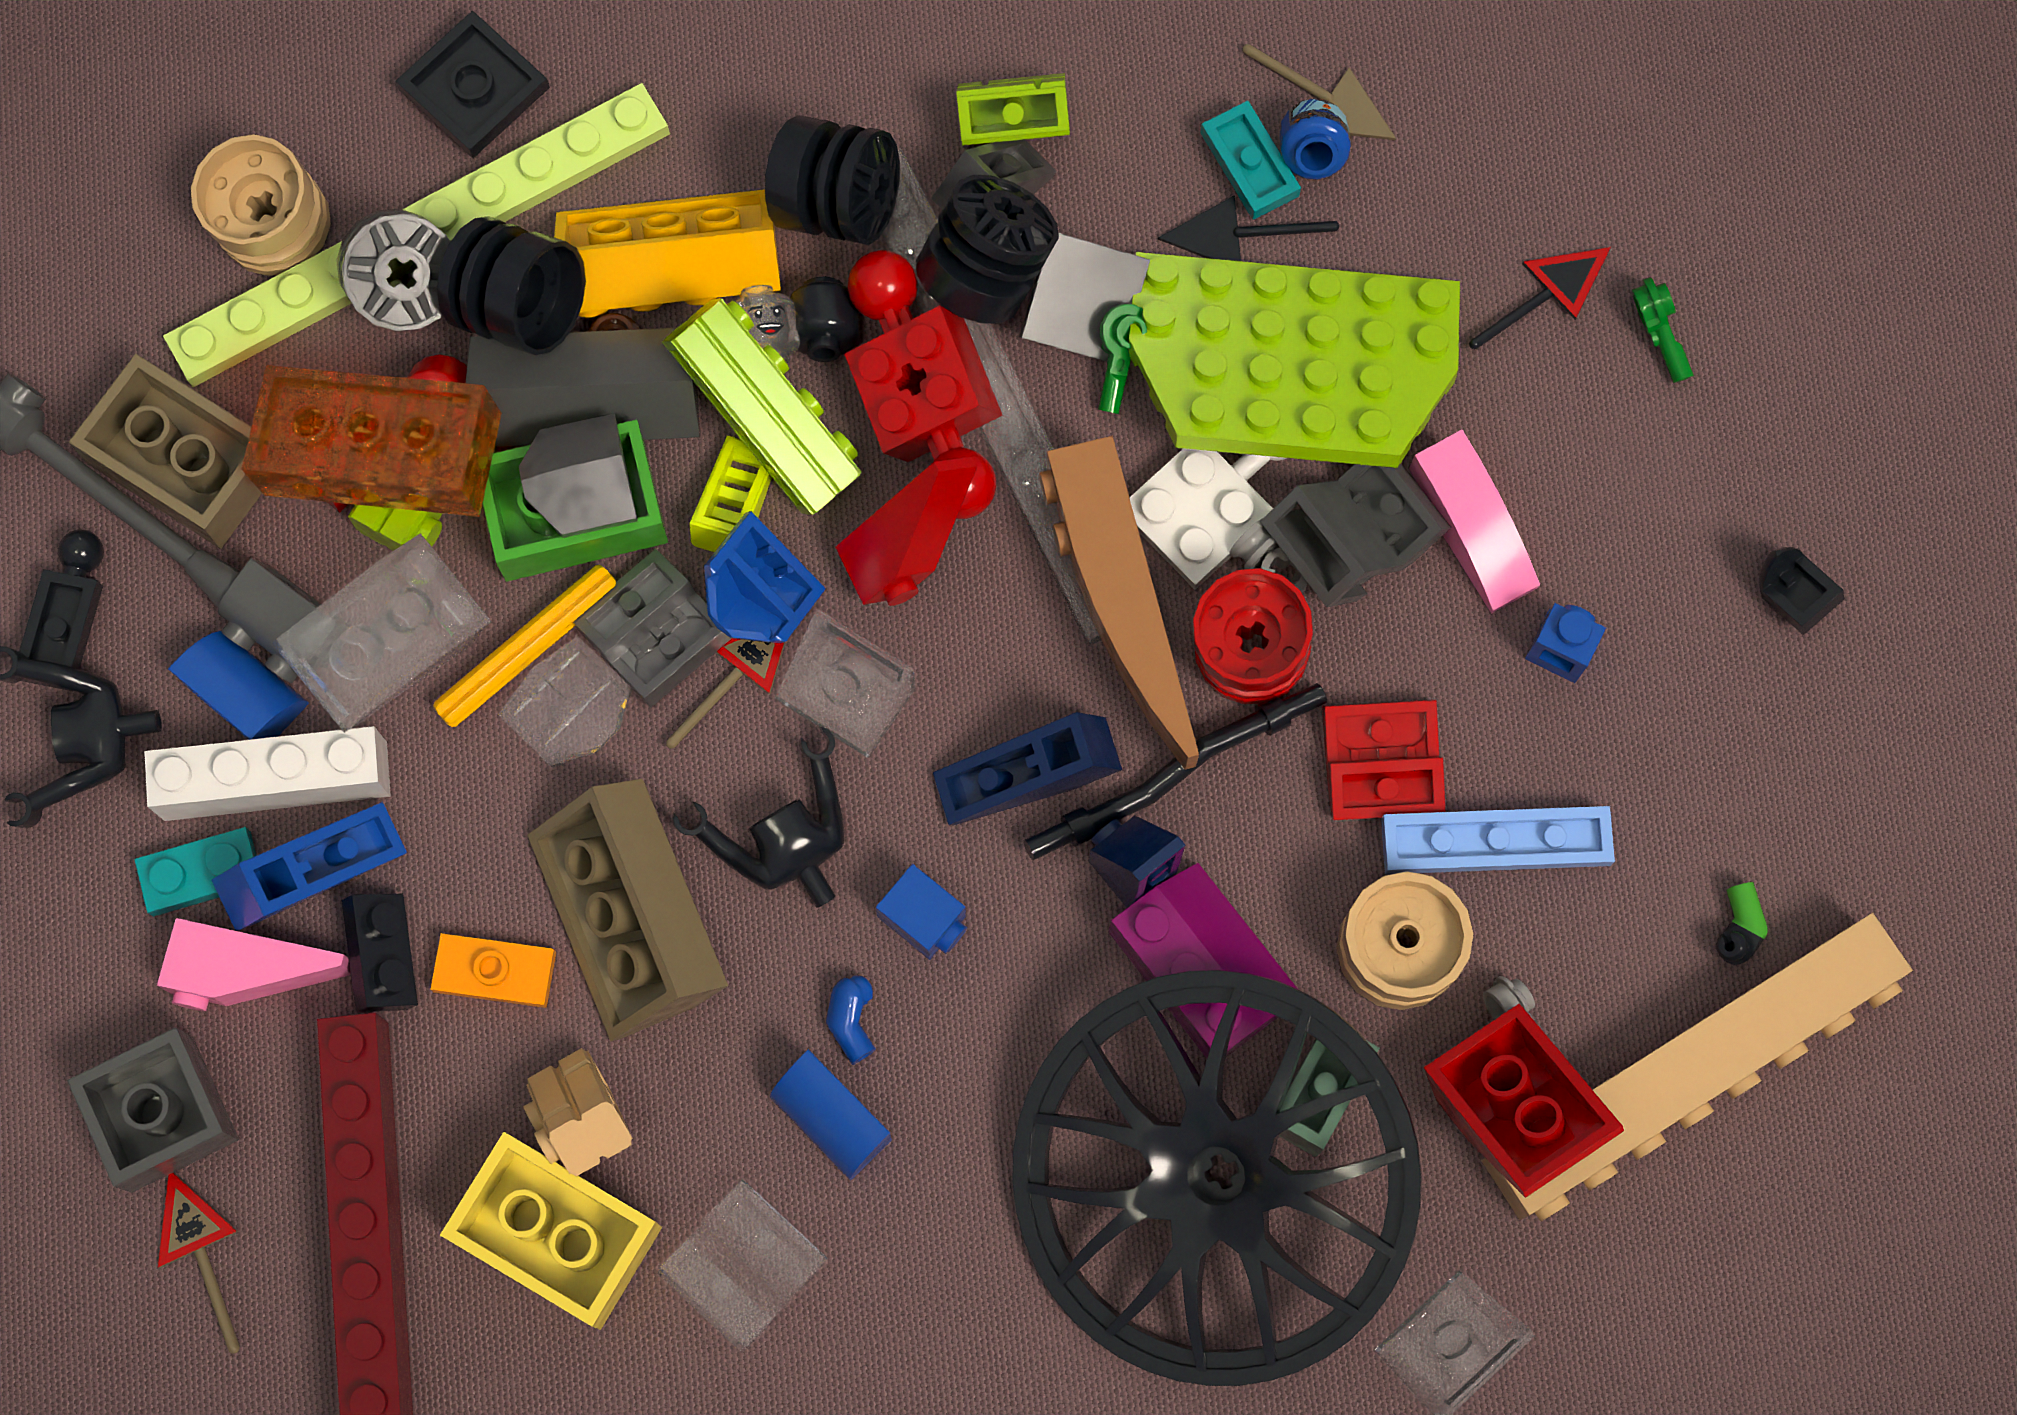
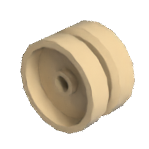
M1402 872L1383 876L1362 890L1340 924L1336 949L1342 973L1358 994L1377 1006L1405 1010L1428 1004L1454 983L1470 959L1473 930L1468 910L1453 889L1432 876ZM1406 934L1413 943L1409 948H1405L1398 943L1397 939Z

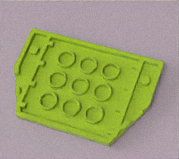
M1136 252V256L1150 259L1142 291L1134 294L1132 304L1143 308L1142 320L1147 326V333L1142 334L1136 323L1130 325L1129 343L1131 349H1129V354L1134 366H1139L1150 388L1149 396L1156 410L1162 413L1166 420L1165 428L1175 448L1398 468L1410 450L1411 443L1415 437L1421 434L1429 422L1431 413L1443 395H1447L1455 383L1459 363L1460 281Z

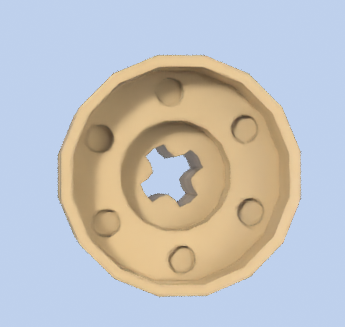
M254 134L230 138L213 148L197 166L191 185L192 208L203 228L235 262L247 271L266 276L279 275L315 256L324 246L331 225L329 203L320 187L312 179L311 175L306 172L293 152L277 140Z

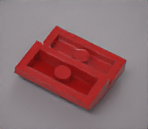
M1437 700L1322 705L1325 760L1332 820L1382 818L1384 814L1446 812L1443 757L1439 756Z

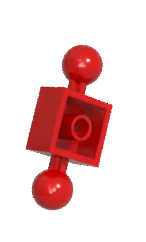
M876 250L867 253L857 260L850 271L847 286L848 294L852 304L861 314L880 322L884 334L844 355L883 454L906 462H910L928 452H931L934 459L933 462L973 456L978 467L956 519L975 517L986 510L992 502L997 486L996 475L992 465L982 454L972 449L964 448L960 436L1003 415L965 319L940 305L913 319L909 308L917 296L918 281L912 265L903 256L893 251Z

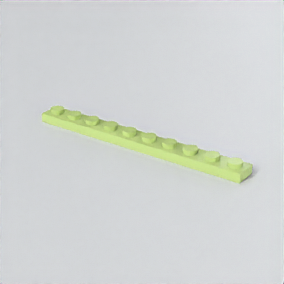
M643 83L402 210L423 216L445 233L451 242L460 228L474 218L490 216L506 222L670 135L669 128ZM341 242L163 335L190 385L195 387L350 305L351 303L341 287L338 277L336 260ZM396 258L392 259L388 263L392 271L391 275L387 278L388 283L408 274V269L413 265L412 260L401 263Z

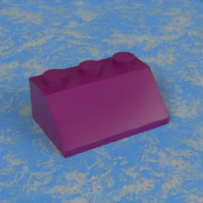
M1199 863L1157 885L1110 922L1109 934L1146 981L1159 976L1186 971L1226 970L1251 973L1298 989ZM1192 1003L1168 1008L1203 1055L1208 1058L1215 1033L1227 1004ZM1240 1005L1226 1057L1276 1020L1278 1016Z

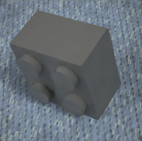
M177 1027L67 1080L113 1187L133 1193L239 1140L194 1037Z

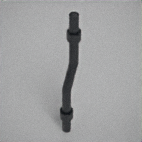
M1316 683L1282 700L1275 696L1256 705L1254 713L1197 739L1196 745L1199 757L1194 768L1185 770L1175 757L1142 785L1089 810L1080 807L1061 816V823L1023 840L1029 857L1035 860L1069 843L1076 847L1093 838L1097 830L1103 828L1115 819L1120 820L1154 804L1209 758L1264 732L1271 736L1290 727L1292 719L1327 703V697L1320 684Z

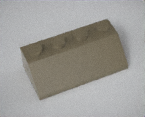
M643 779L593 786L527 835L610 1042L622 1039L693 1009L728 986Z

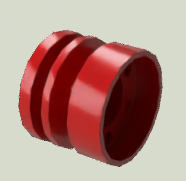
M1258 568L1236 570L1219 578L1201 596L1193 618L1195 660L1205 682L1223 698L1241 704H1260L1275 696L1281 697L1289 693L1304 675L1311 653L1313 637L1311 610L1301 590L1283 575ZM1255 634L1262 637L1263 649L1254 647L1250 653L1243 651L1242 638L1250 640Z

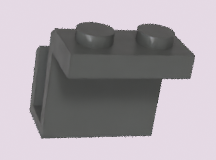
M1401 463L1398 468L1354 464L1338 480L1297 485L1260 521L1327 608L1357 602L1368 594L1361 586L1376 575L1404 570L1451 528ZM1297 504L1302 507L1300 510L1291 511Z

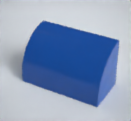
M221 631L211 633L194 643L168 668L187 688L248 740L279 737L309 704L306 699L267 668L252 653L231 641Z
M809 1049L783 1075L770 1094V1099L850 1181L892 1141L890 1132Z

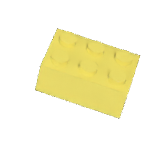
M503 1132L440 1236L588 1325L601 1330L662 1229V1226L580 1176L569 1174L567 1169L558 1163L550 1164L546 1156Z

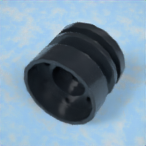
M800 115L787 120L776 135L769 153L765 173V202L770 219L777 228L816 236L824 232L827 237L833 239L847 240L864 245L872 244L880 238L888 226L895 208L900 180V160L897 144L889 132L880 129H865L851 124L841 128L839 124L832 121Z
M972 175L959 180L953 189L946 206L938 217V223L929 234L916 259L917 277L925 291L937 303L959 317L981 324L1003 323L1014 318L1032 287L1035 277L1038 276L1059 239L1057 222L1049 209L1033 193L1014 182L992 175Z
M490 216L474 218L460 228L445 252L440 265L437 284L439 309L447 323L460 330L475 333L486 339L494 338L506 346L532 355L549 353L564 341L575 325L579 315L586 285L584 261L578 249L564 240L539 232H528L518 225L506 224Z

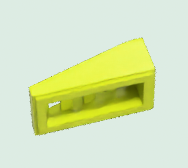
M727 435L692 516L690 535L691 543L695 547L715 552L745 513L752 511L757 518L759 517L772 477L741 439ZM732 461L759 468L757 474L733 468L731 464ZM725 482L750 488V491L748 493L724 485ZM718 502L742 509L741 513L717 507Z

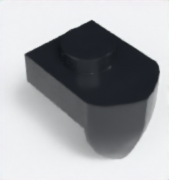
M1783 547L1773 550L1763 563L1759 575V588L1762 599L1802 635L1807 633L1845 599L1844 590L1810 561L1798 548Z

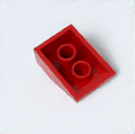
M1520 1003L1423 1067L1438 1104L1466 1139L1525 1198L1624 1132L1623 1125Z

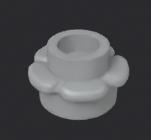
M1499 976L1493 982V986L1483 992L1484 1003L1494 1020L1519 1003L1530 1016L1529 1011L1535 1008V1001L1531 992L1519 979L1510 981L1504 976Z

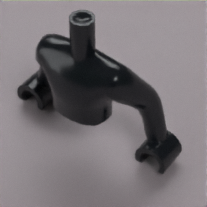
M0 646V658L11 656L13 661L11 669L7 673L0 674V681L17 683L22 679H29L83 694L79 700L53 705L51 709V733L54 753L60 764L87 763L89 765L69 772L28 795L13 792L4 799L6 802L19 803L23 801L25 803V815L20 820L7 821V824L13 827L28 829L34 827L40 821L44 808L94 788L120 774L126 766L125 737L161 732L162 721L158 710L123 714L118 687L114 682L106 678L63 664L27 659L23 653L15 649Z
M820 726L819 729L826 739L825 749L818 754L812 753L802 737L799 740V747L804 756L810 758L821 822L812 816L800 798L778 809L748 828L759 852L758 859L707 820L705 809L700 804L692 801L700 814V821L694 828L686 829L682 827L676 814L673 812L672 815L673 825L680 833L690 836L695 835L729 867L763 889L772 890L799 878L816 908L823 906L836 897L819 866L838 852L844 844L843 816L829 760V755L832 754L835 748V739L828 729Z

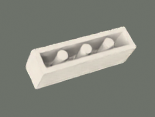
M374 726L145 751L147 807L164 821L391 796L387 742Z

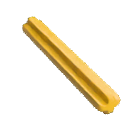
M600 564L595 565L441 695L433 704L437 714L447 725L451 727L459 725L575 626L573 622L615 587L616 580Z

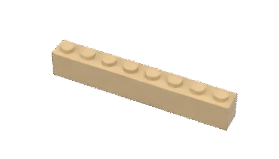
M1871 913L1593 1089L1596 1095L1623 1125L1624 1132L1525 1198L1486 1158L1481 1161L1519 1220L1535 1213L1541 1222L1570 1204L1564 1193L1583 1182L1588 1191L1617 1174L1618 1171L1613 1162L1631 1151L1636 1160L1664 1144L1666 1140L1660 1132L1679 1121L1685 1130L1714 1112L1708 1103L1714 1097L1726 1090L1730 1097L1734 1099L1761 1082L1762 1080L1756 1071L1772 1060L1781 1069L1809 1051L1803 1041L1821 1030L1825 1038L1828 1039L1855 1022L1856 1020L1850 1012L1852 1009L1865 1001H1868L1871 1007L1875 1009L1902 992L1903 990L1897 981L1913 970L1874 913Z

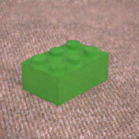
M638 420L617 424L638 522L563 538L525 499L519 465L531 445L473 458L496 564L506 582L668 543L647 450Z

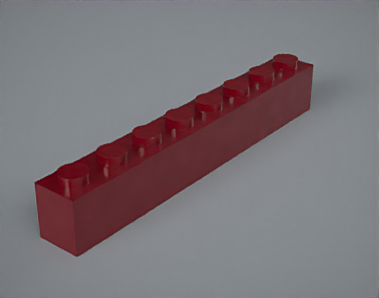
M377 1013L317 1019L339 1414L413 1415L389 1023Z

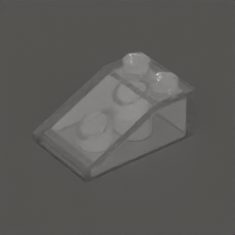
M420 533L377 561L275 639L272 644L342 731L346 733L468 648L492 621Z

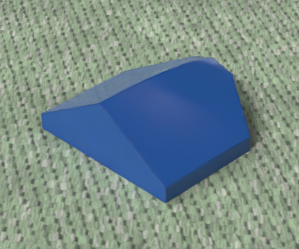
M752 511L743 515L704 565L708 616L719 630L730 638L771 643L786 642L826 589Z

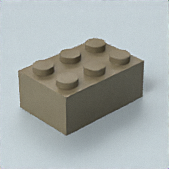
M136 353L69 441V444L87 464L219 549L224 546L286 462L270 438Z

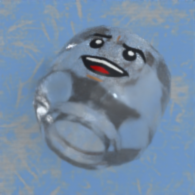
M755 285L743 289L740 292L741 298L735 300V302L744 309L754 324L749 333L762 348L767 344L772 346L788 364L790 362L789 356L794 354L800 347V335L796 328L795 304L793 300L784 294L774 293L773 287L770 285Z

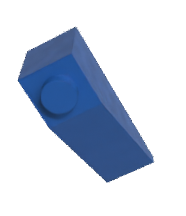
M381 802L238 863L213 878L212 883L235 931H239L403 856L407 851L384 803Z

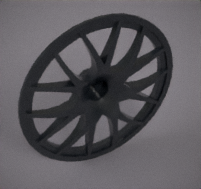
M1197 970L1159 976L1117 993L1101 1002L1080 1018L1057 1042L1040 1066L1022 1107L1013 1148L1012 1183L1016 1214L1021 1233L1035 1269L1052 1297L1070 1319L1088 1336L1120 1359L1162 1377L1205 1386H1242L1268 1382L1294 1374L1327 1358L1348 1343L1372 1320L1392 1293L1406 1266L1416 1236L1421 1209L1422 1171L1417 1137L1410 1112L1399 1087L1377 1052L1353 1026L1334 1010L1309 994L1282 982L1251 973L1226 970ZM1192 1003L1227 1004L1215 1033L1202 1078L1160 1010ZM1240 1005L1271 1013L1295 1024L1296 1027L1275 1078L1254 1114L1236 1118L1222 1099L1223 1069L1230 1037ZM1144 1016H1147L1177 1076L1185 1098L1186 1108L1181 1123L1162 1122L1143 1106L1120 1079L1101 1049L1104 1042L1127 1025ZM1309 1033L1337 1056L1358 1084L1314 1098L1280 1112L1306 1035ZM1089 1058H1091L1103 1084L1128 1123L1058 1114L1061 1103L1073 1079ZM1363 1095L1367 1097L1377 1119L1386 1152L1331 1168L1294 1171L1274 1156L1279 1134L1308 1117ZM1053 1127L1107 1138L1140 1151L1153 1171L1139 1185L1113 1189L1079 1188L1049 1184V1150ZM1216 1155H1222L1226 1163L1235 1161L1237 1164L1238 1172L1231 1176L1232 1185H1226L1223 1177L1213 1179L1210 1169L1218 1164ZM1387 1165L1388 1203L1381 1235H1378L1311 1190L1345 1181ZM1051 1198L1078 1204L1124 1208V1210L1109 1222L1072 1259L1058 1229ZM1282 1206L1291 1207L1312 1215L1375 1249L1364 1274L1345 1298L1313 1277L1289 1257L1270 1234L1269 1210ZM1144 1218L1171 1220V1250L1156 1274L1120 1314L1095 1291L1082 1275L1080 1269L1111 1240ZM1219 1240L1240 1254L1256 1308L1262 1346L1242 1349L1206 1348L1202 1314V1280L1207 1251ZM1267 1266L1306 1293L1332 1306L1334 1309L1310 1327L1288 1338L1276 1341ZM1180 1270L1191 1346L1162 1338L1131 1321Z

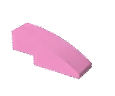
M1460 430L1414 455L1409 470L1421 490L1451 526L1443 537L1491 614L1539 588V580L1516 526L1492 479L1464 431Z

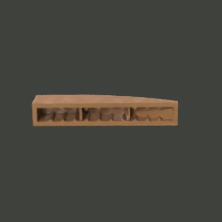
M1113 436L1047 451V470L1039 472V479L1046 505L1056 503L1061 521L1052 525L1060 557L1070 555L1072 567L1092 621L1117 672L1145 717L1185 770L1194 768L1198 761L1199 752Z

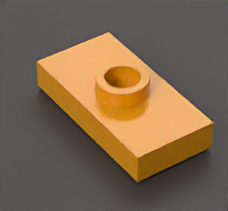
M441 933L430 990L440 994L547 1008L556 951L552 948Z

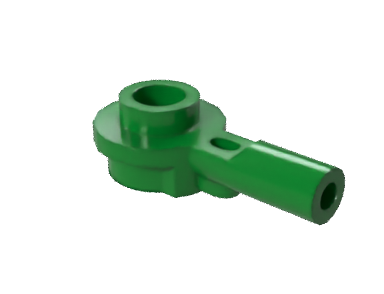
M1651 277L1642 279L1643 285L1632 289L1631 293L1646 333L1650 335L1654 347L1659 346L1673 384L1693 377L1694 374L1682 344L1675 341L1667 316L1675 314L1676 310L1666 284L1662 283L1656 286Z
M1119 304L1112 307L1101 321V349L1109 354L1098 410L1119 414L1131 361L1129 349H1131L1129 343L1130 325L1136 323L1142 335L1147 333V326L1142 320L1143 308L1134 304Z

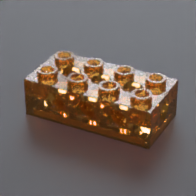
M266 365L241 469L264 496L480 517L502 413L484 385Z

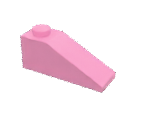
M176 918L157 986L174 995L172 1004L193 1010L206 1011L209 1002L229 1006L349 976L351 972L349 958L344 954Z

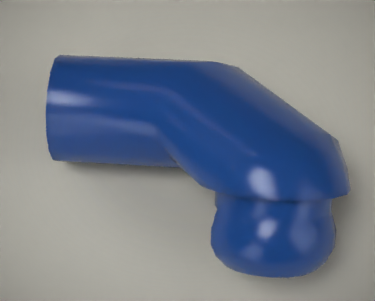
M859 975L843 978L833 987L826 1017L827 1027L852 1065L867 1058L876 1050L859 1024L863 1006L873 998L871 983Z

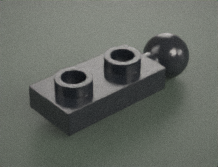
M77 529L70 531L61 539L58 545V557L64 566L63 573L43 569L19 650L27 659L48 661L80 669L103 585L98 580L85 578L87 573L95 570L100 565L104 556L103 544L93 532ZM29 679L21 680L23 682L63 689L57 686Z

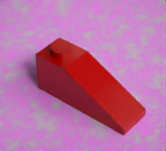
M973 456L933 462L835 546L863 605L887 601L889 606L904 603L918 594L917 585L935 571L978 467Z

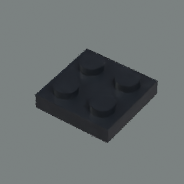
M473 10L395 81L399 91L473 159L550 88L547 78Z

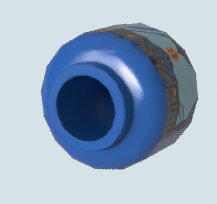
M1309 99L1297 103L1288 110L1281 121L1279 133L1282 157L1288 168L1302 178L1315 180L1330 177L1341 170L1349 158L1351 140L1347 118L1340 108L1327 100Z

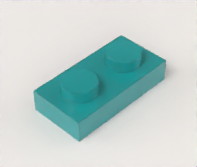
M1248 100L1201 124L1200 134L1252 220L1300 196L1301 186L1290 168L1284 163L1281 153Z
M243 827L134 859L147 913L154 917L219 898L212 879L238 863L257 856L251 831Z

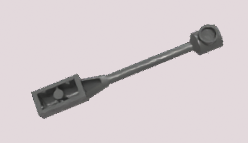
M10 373L3 380H0V451L2 450L7 455L13 456L27 449L185 567V572L218 608V614L228 621L221 632L231 641L250 651L255 642L268 651L271 655L265 662V666L282 679L293 683L299 675L306 681H310L319 676L328 667L355 631L353 627L272 566L250 558L244 568L239 571L215 555L203 549L198 550L42 432L45 414L39 408L46 400L42 394Z

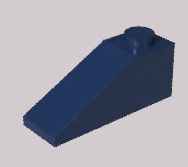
M1075 712L934 771L933 775L948 825L954 826L1077 789L1122 770L1106 717Z
M1134 815L1123 825L1118 819L1111 821L1093 836L1091 841L1095 847L1090 850L1088 862L1125 907L1128 908L1154 887L1177 874L1186 845L1179 836Z

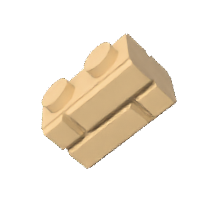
M582 1048L559 1060V1067L549 1066L529 1077L526 1086L533 1101L523 1106L536 1130L534 1135L550 1164L561 1159L568 1173L574 1176H578L598 1165L601 1156L610 1158L631 1146V1139H633L606 1080L589 1051H585Z

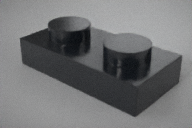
M403 893L352 894L342 899L355 1011H399L417 1006L418 1001Z

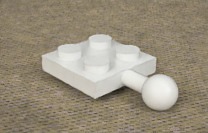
M1183 448L1130 497L1139 533L1196 590L1232 557L1229 551L1236 541L1253 524L1264 518L1273 509L1247 481L1269 460L1280 461L1286 458L1243 454L1234 464L1230 465L1217 451Z

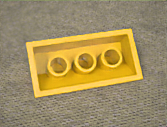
M765 189L556 212L554 238L564 240L576 247L584 261L586 285L583 304L578 316L596 317L605 314L609 309L631 307L635 311H651L659 308L663 303L685 301L689 305H705L717 297L739 295L743 299H759L769 295L771 291L781 290L775 225L768 215Z

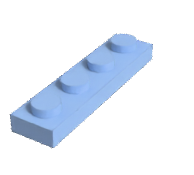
M1610 806L1384 814L1381 818L1385 874L1611 866L1615 862Z

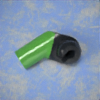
M1754 882L1739 884L1726 890L1734 919L1717 939L1716 950L1719 956L1729 964L1739 965L1750 960L1768 932Z

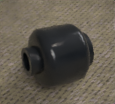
M814 277L805 281L802 286L793 291L788 300V334L790 343L799 352L808 355L814 361H834L840 355L850 351L859 339V311L850 300L848 287L844 286L840 280L832 277Z

